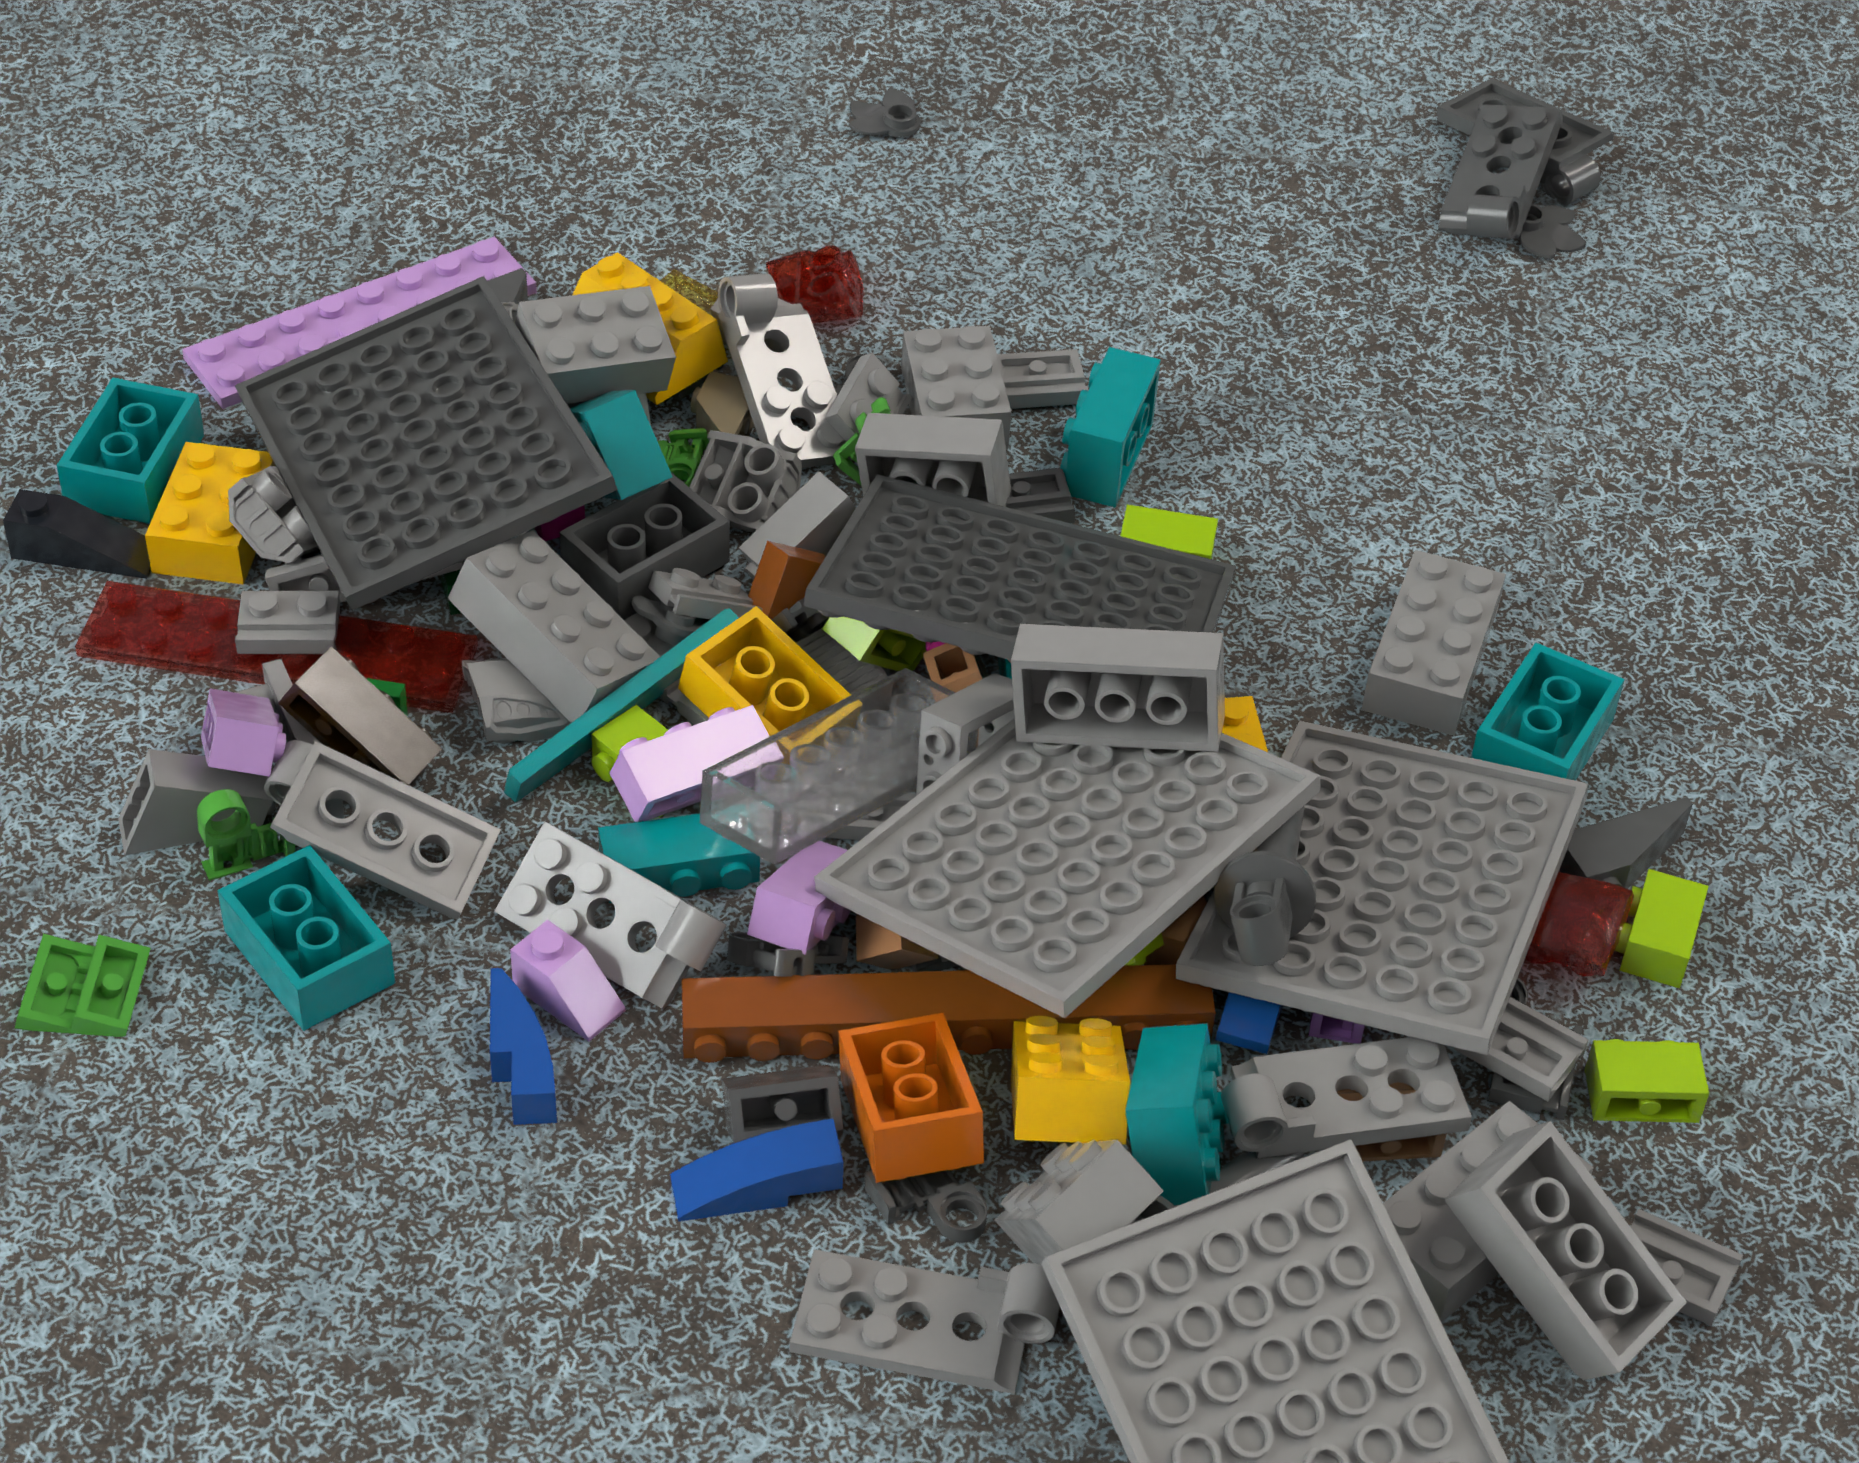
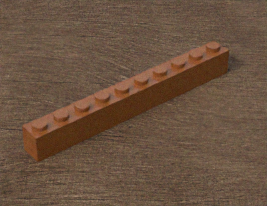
M1176 964L1123 966L1066 1018L970 970L792 975L789 977L682 978L683 1058H697L706 1063L717 1062L724 1057H751L757 1061H769L777 1056L804 1055L809 1059H824L831 1054H840L839 1030L944 1013L958 1050H963L972 1055L983 1054L990 1049H1012L1014 1021L1026 1022V1019L1032 1016H1048L1058 1020V1023L1080 1024L1081 1020L1088 1018L1104 1019L1111 1022L1112 1026H1121L1124 1048L1138 1050L1142 1029L1148 1027L1208 1024L1211 1043L1216 1015L1212 988L1176 979Z

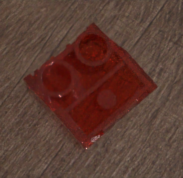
M829 245L815 252L803 250L766 262V269L775 281L778 298L790 304L801 303L803 309L808 311L812 324L863 316L864 287L858 262L851 250L841 252L837 246Z
M1558 872L1525 960L1534 964H1547L1551 961L1560 963L1563 967H1568L1569 965L1573 972L1581 976H1604L1611 956L1619 943L1622 928L1627 921L1634 898L1633 891L1609 882Z

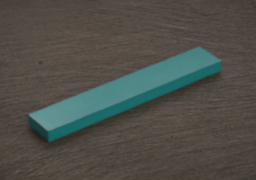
M725 608L509 769L504 793L514 802H517L592 748L591 734L633 706L637 705L644 709L660 697L665 688L681 677L686 655L739 617L730 608Z

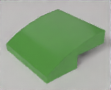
M43 934L19 1009L15 1028L30 1031L112 1037L126 1036L151 948L103 935H98L94 947Z

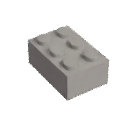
M650 286L519 302L515 325L566 404L589 401L609 391L636 390L637 394L666 391L668 389L676 356Z
M990 326L903 331L901 370L906 392L912 397L909 402L911 415L1000 419L1003 423L1006 450H1008L1011 408Z
M885 413L867 414L855 447L863 496L878 474L1006 507L1007 498H1009L1011 493V483L1002 420Z
M1092 1140L1087 1143L1078 1141L1070 1147L1066 1143H1062L1041 1162L1040 1166L1045 1171L1030 1186L1024 1181L1006 1195L1001 1202L1005 1210L994 1221L1032 1263L1041 1264L1046 1256L1130 1225L1163 1190L1118 1140L1097 1142Z

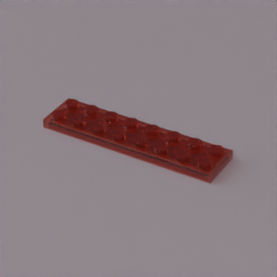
M108 580L75 645L77 657L256 684H265L263 663L282 659L291 682L294 684L323 655L237 654L235 637L238 633L237 623L241 600ZM339 615L335 646L336 651L341 656L350 659L365 678L405 684L407 707L453 713L465 682L462 660L473 661L478 647V640L476 635Z

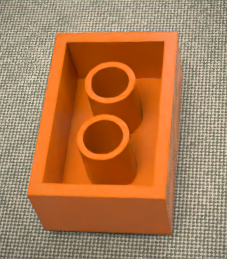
M944 1013L838 1031L841 1082L876 1183L902 1180L912 1176L984 1164L983 1111Z

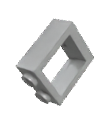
M993 673L921 710L916 796L967 756L968 734L979 728L978 746H980L1015 718L1012 679ZM928 755L933 758V762L929 760Z

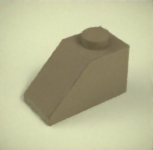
M712 371L708 374L703 386L695 388L690 409L692 413L696 414V428H705L708 434L710 430L750 436L754 423L738 377Z

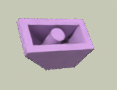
M548 919L510 949L512 980L521 992L588 1042L626 1011L624 1004L586 946Z

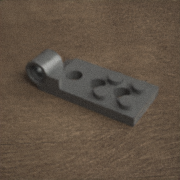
M1490 78L1437 106V121L1470 136L1482 105L1558 107ZM1561 109L1563 122L1540 183L1543 184L1546 195L1552 199H1559L1558 203L1567 206L1598 188L1601 181L1600 170L1596 162L1587 154L1613 140L1614 132ZM1517 138L1509 139L1503 144H1511Z
M1482 105L1441 208L1438 230L1456 235H1470L1472 237L1519 238L1563 122L1561 108ZM1517 138L1511 144H1503L1509 139ZM1498 168H1509L1502 173H1492Z

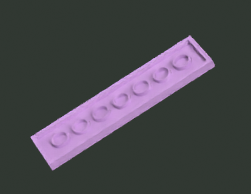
M492 237L448 254H442L420 264L403 268L384 277L364 282L345 291L325 296L320 300L284 311L281 314L256 323L245 325L217 337L203 340L200 343L183 348V357L220 407L224 409L242 402L235 385L328 345V338L353 334L482 276L488 281L523 267L496 237ZM527 273L528 296L537 293L536 282Z

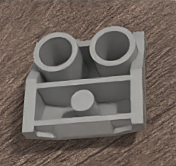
M710 430L707 436L710 442L689 487L730 521V527L754 533L800 489L802 462L796 453L778 449L771 444L762 443L752 437Z
M269 466L254 475L241 478L228 490L229 520L261 558L292 563L301 556L319 550L277 466Z
M507 658L482 661L462 660L463 676L468 686L472 688L473 701L477 703L479 717L482 716L486 741L506 744L518 740L529 743L552 738L571 724Z

